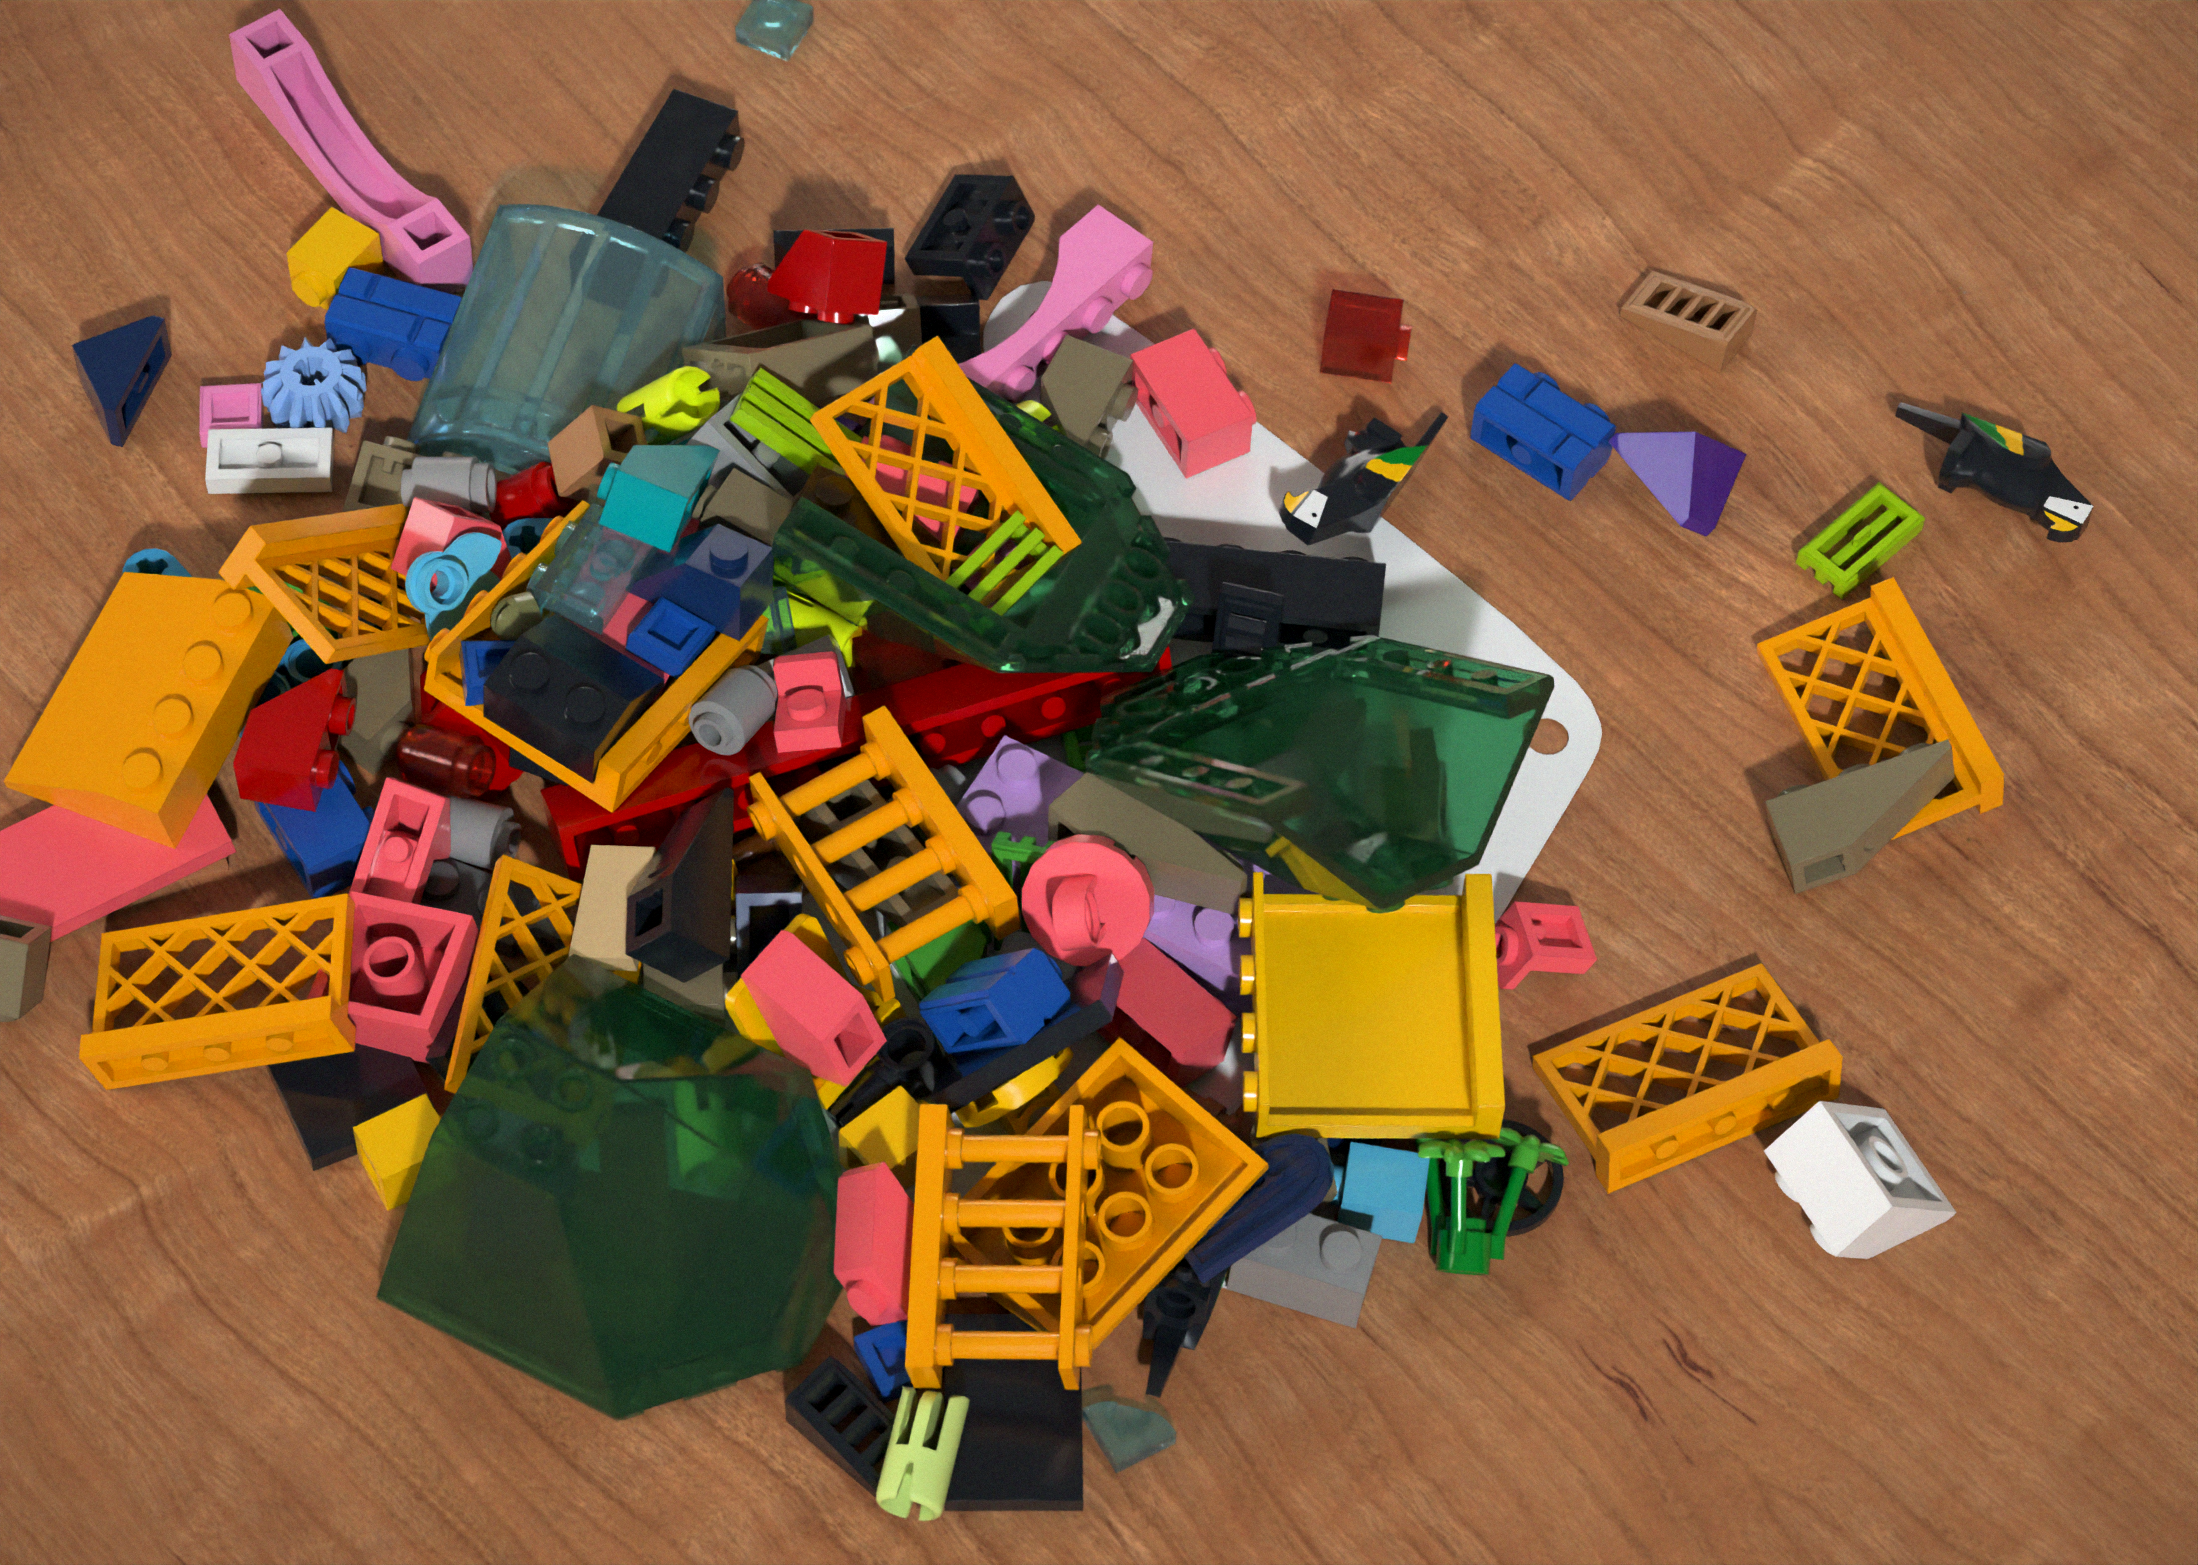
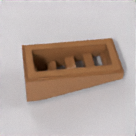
M1652 271L1621 307L1619 316L1721 373L1752 335L1757 309L1738 299ZM1655 293L1664 298L1656 309L1645 306ZM1674 305L1682 308L1677 316L1668 313ZM1694 315L1701 319L1698 323L1689 320ZM1712 325H1713V326H1715L1716 328H1718V329H1720V330L1718 331V330L1712 329L1711 327H1712Z

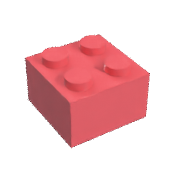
M350 891L349 896L355 902L348 1018L356 1027L355 1043L411 1057L414 1061L428 1063L425 1057L471 971L479 936V929L472 915ZM321 969L317 972L307 999L324 997L329 994L330 977Z

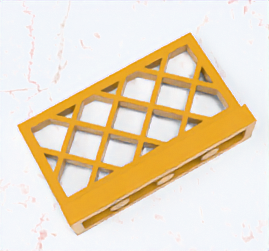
M938 336L919 346L908 358L818 410L809 419L932 596L949 578L950 566L959 568L969 558V556L952 552L956 526L985 533L986 541L1003 525V523H1000V518L1005 523L1018 510L1027 518L1023 524L1031 532L1038 528L1045 535L1042 542L1051 549L1056 545L1064 553L1051 569L1061 564L1083 543ZM901 379L906 382L918 400L916 416L885 408L889 386ZM875 395L874 404L864 402ZM845 412L871 418L868 445L848 440L834 419ZM883 422L914 430L910 456L879 448ZM925 434L944 438L954 451L952 468L922 460ZM877 462L908 471L904 497L883 491L875 479ZM919 474L950 482L946 508L916 500ZM961 485L983 492L990 502L988 519L958 512ZM914 515L944 522L941 549L920 544L911 531ZM996 552L977 570V572L982 573L979 583L998 565L994 563ZM1029 553L1027 557L1031 563L1020 570L1013 569L971 613L976 615L1000 600L1038 561ZM954 593L953 596L959 600L957 595ZM938 604L954 628L959 626L960 623Z
M403 503L251 525L218 572L233 590L257 587L325 664L425 646L431 642L427 634L425 613L414 608L407 597V593L397 588V585L406 589V576L391 569L411 508L405 507ZM361 569H365L380 576L381 580L366 572L361 571ZM324 575H325V576H328V577H330V578H332V579H334V580H336V581L342 583V586H340V585H338V584H336V583H334V582H331V581H329V580H327V579H325V578H323V577H321V576H324ZM284 582L303 590V593L288 587ZM358 591L382 602V605L359 595ZM318 598L342 608V612L318 601ZM398 610L420 620L421 624L399 614ZM358 616L382 627V631L358 620ZM325 627L342 634L343 638L335 639Z
M1894 577L1872 585L1871 597L1757 643V654L1825 780L1835 778L1843 771L1838 769L1834 762L1841 743L1873 753L1869 765L1881 762L1883 756L1887 758L1897 757L1903 750L1907 749L1889 743L1898 720L1924 727L1928 734L1926 740L1928 744L1933 745L1949 739L1953 754L1955 775L1953 781L1959 791L1941 799L1933 798L1891 840L1976 806L1979 814L2003 805L2004 773ZM1864 621L1874 637L1867 654L1835 644L1840 631ZM1795 649H1802L1819 655L1810 677L1785 670L1778 656ZM1880 649L1886 659L1877 657ZM1829 658L1861 667L1852 690L1820 680ZM1871 671L1897 678L1901 687L1894 703L1862 693ZM1795 688L1804 691L1801 696V699L1798 693L1796 692ZM1814 694L1846 704L1837 726L1811 719L1807 709ZM1907 698L1913 708L1904 706ZM1856 707L1888 716L1879 739L1847 730ZM1822 738L1831 740L1828 745V748L1826 747Z
M503 854L495 862L444 1090L558 1132H564L566 1147L581 1152L608 1127L642 962L639 961L637 971L580 969L586 979L584 989L569 996L551 966L569 958L574 927L565 914L564 909L573 905L579 906L583 885ZM510 880L530 887L542 908L521 917L507 894ZM548 917L566 947L545 956L527 926ZM503 918L506 924L500 927L501 919ZM512 934L530 964L508 973L494 949L497 940ZM536 973L554 1004L532 1013L515 982ZM490 974L494 981L487 983ZM500 990L517 1021L495 1030L482 1008V1002L485 996ZM581 1003L580 1009H579V1012H578V1010H577V1008L575 1007V1005ZM560 1013L574 1037L571 1047L556 1053L538 1022ZM524 1030L542 1061L520 1071L502 1039ZM477 1031L481 1038L474 1041L475 1033ZM487 1047L505 1077L494 1084L466 1075L471 1054ZM569 1059L566 1069L562 1062ZM548 1070L561 1092L559 1107L556 1108L539 1102L526 1080Z
M346 893L102 933L92 1033L81 1035L79 1059L105 1090L354 1052L356 1027L348 1018L355 902ZM334 918L333 931L314 950L298 939L315 921ZM270 928L277 934L252 960L236 949L253 931ZM208 938L215 944L190 970L175 959L194 940ZM292 946L306 958L279 984L265 971ZM144 948L151 951L153 955L128 980L119 974L121 952ZM230 956L244 968L217 994L203 981ZM169 966L182 978L155 1004L142 991ZM319 969L330 977L328 996L299 1000L294 996ZM257 979L272 990L255 1008L237 1010L232 1006ZM195 989L210 1000L195 1017L175 1020L170 1016ZM133 999H136L149 1010L133 1027L113 1030L114 1018Z
M1760 963L1533 1056L1532 1068L1596 1160L1595 1175L1609 1194L1809 1111L1819 1101L1830 1102L1839 1098L1843 1056L1830 1039L1822 1042L1817 1039L1764 965ZM1757 989L1768 1004L1764 1016L1729 1008L1732 998ZM1688 1016L1712 1021L1707 1039L1672 1031L1674 1023ZM1725 1024L1758 1032L1752 1050L1717 1042L1722 1025ZM1767 1035L1795 1041L1800 1048V1051L1783 1058L1762 1053ZM1631 1039L1655 1045L1649 1063L1615 1055L1617 1046ZM1665 1048L1699 1055L1700 1059L1694 1074L1660 1066ZM1710 1059L1745 1067L1742 1075L1728 1081L1704 1077ZM1573 1063L1598 1068L1591 1086L1564 1080L1558 1069ZM1608 1071L1643 1079L1637 1097L1603 1090L1602 1086ZM1653 1082L1688 1091L1686 1098L1669 1105L1647 1101ZM1595 1106L1630 1114L1626 1123L1600 1133L1591 1120Z

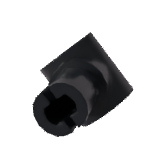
M903 1017L893 1020L883 1028L882 1032L887 1041L877 1051V1055L865 1066L867 1072L842 1098L826 1110L828 1117L839 1129L843 1128L900 1085L912 1098L919 1099L932 1094L944 1055L927 1023L918 1018ZM916 1051L924 1052L921 1058L914 1063L907 1065L899 1064L909 1053Z

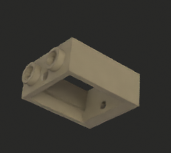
M801 319L682 348L684 366L698 367L711 376L699 386L700 391L718 388L720 393V407L718 411L737 395L743 394L750 378L760 368L810 402L849 393L879 375L877 366L879 362V349L873 338L872 324H838L821 320Z

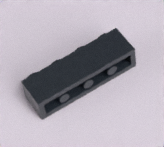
M677 89L672 90L570 258L574 296L638 319L650 299L657 300L661 296L668 280L670 265L676 255L684 256L693 239L695 223L702 212L708 214L714 207L719 194L720 181L726 171H734L741 161L745 140L739 136L738 110Z
M1137 537L1129 598V614L1144 610L1163 638L1213 643L1222 583L1228 582L1285 596L1279 650L1376 660L1386 563L1369 562L1360 557H1344L1340 559L1311 556L1295 550L1272 552L1245 549L1236 544L1215 546L1186 543L1171 537L1157 539ZM1233 613V614H1235V615H1240V616H1245V617H1249V618H1254V619H1258V620L1267 621V620L1261 619V618H1256V617H1251V616L1242 615V614H1238V613Z

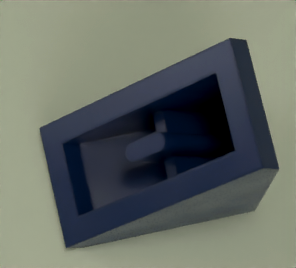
M155 315L72 344L80 383L110 443L122 448L172 356L165 318Z

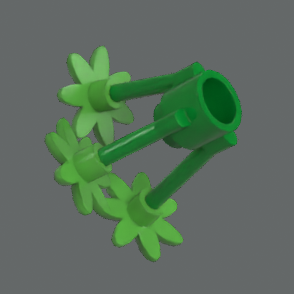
M1501 1128L1499 1139H1490L1503 1144L1502 1147L1488 1144L1480 1139L1470 1141L1464 1145L1461 1141L1454 1138L1445 1142L1442 1139H1415L1416 1149L1419 1151L1418 1157L1430 1158L1426 1186L1432 1227L1430 1255L1436 1256L1435 1271L1463 1275H1489L1490 1259L1504 1260L1505 1237L1527 1173H1534L1537 1161L1545 1162V1160L1567 1166L1569 1161L1565 1156L1564 1150L1555 1144L1548 1142L1540 1143V1140L1535 1135H1527L1523 1138L1517 1131L1510 1128ZM1505 1150L1512 1151L1508 1165L1513 1170L1492 1232L1489 1234L1486 1233V1220L1466 1218L1467 1177L1473 1176V1161L1489 1162L1490 1157H1505ZM1438 1158H1444L1446 1162V1175L1452 1177L1451 1217H1445Z

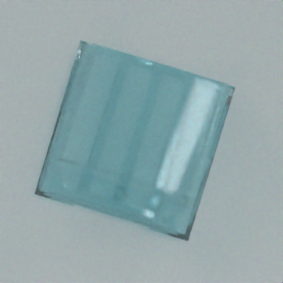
M499 205L406 440L421 446L419 455L442 457L443 452L447 451L467 457H477L480 463H492L494 469L511 475L540 462H550L552 464L547 443L591 405L617 411V404L623 397L678 368L684 367L682 348L726 338L723 277L674 246L640 230L607 218L547 205ZM644 403L626 413L640 417L645 413ZM654 427L646 430V440H650L659 432ZM675 440V441H673V442H671V443H669V444H667V445H675V443H676L677 440ZM589 503V514L601 518L604 506Z

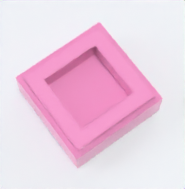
M261 383L200 386L199 436L202 448H207L209 429H264V405Z

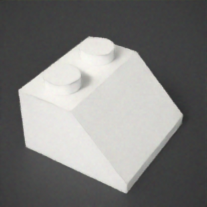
M1819 1101L1764 1150L1777 1170L1774 1173L1777 1184L1789 1198L1801 1205L1812 1222L1810 1225L1812 1236L1825 1251L1835 1257L1870 1259L1948 1221L1957 1213L1887 1111L1882 1108Z

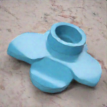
M466 533L454 540L444 552H426L417 557L411 564L406 576V593L414 608L425 613L427 634L430 641L443 628L452 630L463 619L469 603L480 591L486 590L490 592L501 581L490 571L500 553L502 545L500 540L483 533ZM436 573L437 586L433 592H430V581L433 574Z

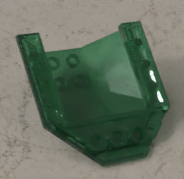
M912 345L902 360L911 356L918 347ZM970 378L968 380L1083 542L1061 564L1048 571L1004 616L999 615L803 496L783 521L773 538L771 551L773 575L787 582L794 590L807 594L840 614L849 623L860 626L876 637L997 673L1152 672L1196 599L1187 580L1175 579L1166 560L1171 551L1152 516L1141 515L1136 507L1132 496L1137 488L1128 473ZM901 379L889 386L885 408L916 416L918 400L906 382ZM871 418L867 419L858 436L861 438L864 435L869 437ZM883 422L881 437L882 435H888L912 446L914 430ZM925 434L922 460L937 464L939 461L952 464L954 451L944 438ZM978 490L979 501L972 515L988 519L990 502L983 492ZM965 528L954 553L967 556L985 539L986 534ZM1012 541L1016 546L1019 545L1017 542Z
M1374 635L1350 637V646L1341 650L1328 649L1314 654L1313 643L1307 642L1261 648V658L1242 656L1225 660L1224 652L1198 655L1102 696L1100 702L1102 718H1096L1091 735L1093 750L1087 751L1085 758L1087 773L1292 886L1320 893L1326 900H1345L1366 906V910L1372 913H1388L1402 908L1405 905L1406 899L1425 890H1437L1449 886L1454 881L1453 877L1479 865L1555 687L1554 677L1545 673Z
M572 954L499 1018L431 1135L376 1295L377 1300L616 1421L642 1415L646 1409L683 1398V1401H687L736 1386L737 1381L772 1370H776V1373L803 1365L844 1290V1287L834 1275L838 1178L843 1172L810 1071L576 954Z

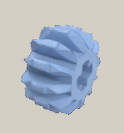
M305 337L301 349L296 351L281 345L280 354L278 355L279 360L266 362V369L264 371L265 381L263 382V388H261L263 405L270 412L271 420L276 425V428L332 427L347 434L350 424L349 418L362 417L364 392L367 390L365 374L361 372V367H357V360L353 356L351 349L337 351V346L334 345L331 338L320 347H313Z

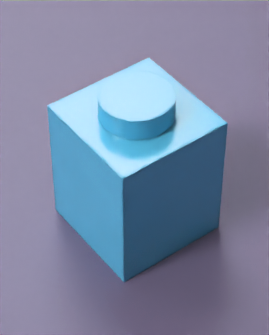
M1350 1142L1345 1166L1333 1164L1338 1194L1331 1201L1330 1205L1338 1206L1336 1222L1381 1235L1383 1239L1414 1244L1423 1214L1430 1158H1419L1416 1152Z

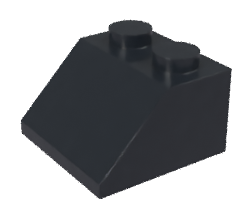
M555 614L521 634L484 683L483 717L593 784L596 779L599 760L642 717L663 688L665 680L565 618Z

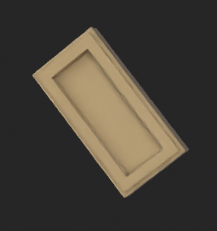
M591 845L568 955L573 969L637 971L639 961L625 955L627 897L655 855V847Z

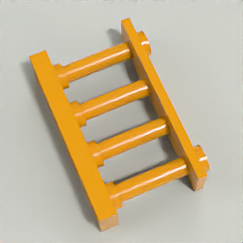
M884 705L862 717L867 743L860 746L861 754L777 798L761 772H758L749 777L754 803L747 807L748 815L760 837L764 841L771 838L775 839L847 947V950L843 951V955L856 981L862 987L871 983L883 1003L895 997L889 964L971 919L976 924L984 920L998 941L1021 928L1016 894ZM873 776L878 781L885 777L888 779L896 791L892 794L893 801L811 845L808 844L793 822V819ZM904 824H907L910 828L916 825L921 827L928 838L925 841V849L844 893L840 892L824 868ZM938 871L943 876L950 872L953 874L961 886L958 889L959 896L876 942L873 941L857 917L860 913Z
M920 1104L905 1368L914 1388H941L942 1366H953L954 1359L1058 1360V1370L1065 1390H1079L1080 1367H1091L1093 1358L1092 1326L1082 1325L1088 1170H1099L1101 1164L1100 1129H1090L1084 1105H1070L1069 1135H965L964 1128H955L947 1104ZM965 1162L1067 1163L1066 1200L962 1199L961 1193L952 1192L953 1169H964ZM961 1227L1064 1228L1063 1266L958 1265L957 1258H948L950 1234H960ZM958 1292L1061 1293L1060 1332L955 1331L954 1324H945L946 1299H957Z

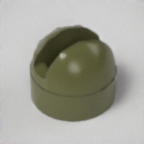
M529 591L510 595L500 600L492 610L490 619L491 627L498 638L516 641L521 634L542 622L538 604Z

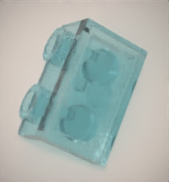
M592 503L578 524L573 521L567 523L557 541L554 552L555 558L550 565L541 562L530 578L526 592L529 591L534 596L541 613L542 622L548 619L551 613L554 612L601 635L634 587L635 581L657 553L658 548L598 524L604 507Z

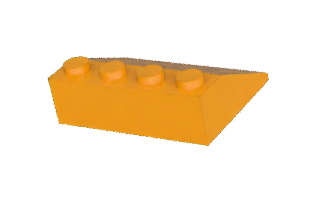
M124 572L3 782L7 788L176 849L245 726L250 711L255 708L294 638L287 620L263 594L246 588L233 590L226 581L221 579Z
M1120 1037L1024 1134L1069 1135L1070 1105H1084L1090 1129H1100V1169L1088 1170L1082 1325L1092 1326L1093 1351L1269 1169V1165L1264 1159ZM997 1162L962 1199L1066 1200L1067 1163ZM961 1227L960 1234H950L949 1255L952 1258H957L958 1265L1063 1266L1064 1228ZM986 1293L1038 1332H1060L1061 1293Z

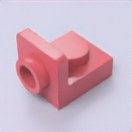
M828 651L776 657L774 659L773 671L778 691V702L773 732L777 752L841 747L846 699L837 654Z
M1515 901L1495 923L1497 974L1500 989L1513 990L1530 971L1585 974L1597 961L1579 906Z

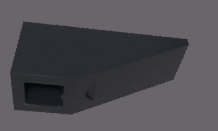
M726 787L682 811L627 897L625 955L683 983L730 960L734 790Z

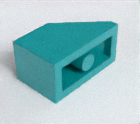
M634 445L621 465L610 462L597 492V497L606 501L598 524L670 553L690 522L692 513L707 488L720 450L709 445Z

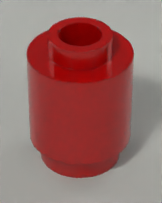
M540 462L496 482V504L494 511L489 513L491 521L499 525L503 531L510 523L519 519L555 518L559 515L565 518L580 501L559 496L552 463Z

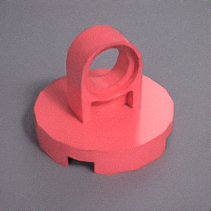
M1077 834L1054 842L1033 863L1022 887V915L1031 936L1049 955L1072 966L1088 967L1111 953L1117 961L1123 959L1141 942L1154 915V886L1145 865L1137 857L1132 859L1124 850L1113 846L1115 841L1105 836Z

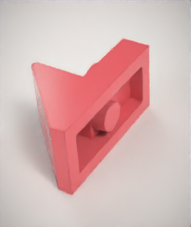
M386 777L350 891L420 905L433 861L449 858L451 852L450 798L392 777Z

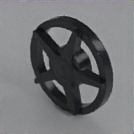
M1502 1120L1501 1128L1513 1129L1523 1138L1527 1135H1535L1540 1140V1143H1550L1542 1134L1525 1124L1512 1120ZM1456 1139V1140L1461 1141V1142L1463 1143V1145H1464V1144H1466L1467 1142L1471 1141L1472 1139ZM1481 1139L1483 1141H1486L1488 1144L1496 1145L1495 1141H1492L1490 1139ZM1505 1150V1157H1490L1489 1162L1478 1161L1476 1168L1473 1169V1176L1467 1177V1186L1475 1188L1477 1194L1484 1200L1480 1216L1466 1208V1218L1486 1220V1233L1491 1234L1495 1221L1490 1219L1497 1206L1501 1205L1513 1170L1508 1165L1512 1151ZM1441 1158L1439 1168L1443 1201L1451 1212L1452 1177L1446 1175V1162L1444 1158ZM1545 1160L1552 1176V1191L1544 1205L1526 1189L1529 1174L1527 1173L1517 1205L1529 1211L1532 1215L1524 1219L1511 1221L1506 1237L1532 1231L1542 1225L1552 1215L1559 1203L1563 1189L1564 1174L1562 1165ZM1537 1161L1535 1169H1537L1545 1162Z

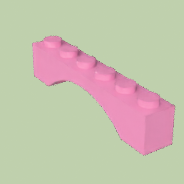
M281 9L230 33L229 37L238 83L347 216L379 233L383 260L401 281L453 294L474 283L475 277L469 235L438 198L426 195L411 186L377 152L342 103L311 45Z
M1099 204L1059 238L1055 275L1052 285L1038 310L1016 333L999 345L958 364L994 417L1011 401L1017 403L1029 393L1035 380L1046 371L1066 335L1082 340L1090 332L1092 334L1098 333L1106 326L1117 308L1129 298L1131 300L1137 299L1150 284L1153 275L1150 269L1153 241ZM901 379L889 386L885 408L916 416L918 400L906 382ZM875 397L868 403L874 404ZM859 415V424L863 426L859 436L861 438L864 435L869 437L872 419ZM883 422L881 437L882 435H888L912 446L914 430ZM925 434L922 460L937 464L939 461L949 463L952 457L949 458L945 451L948 442L944 438Z

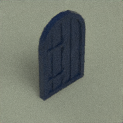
M1295 1133L1276 1136L1252 1149L1268 1163L1269 1169L1184 1256L1202 1284L1305 1217L1323 1201L1332 1186L1334 1166L1324 1145L1311 1136Z

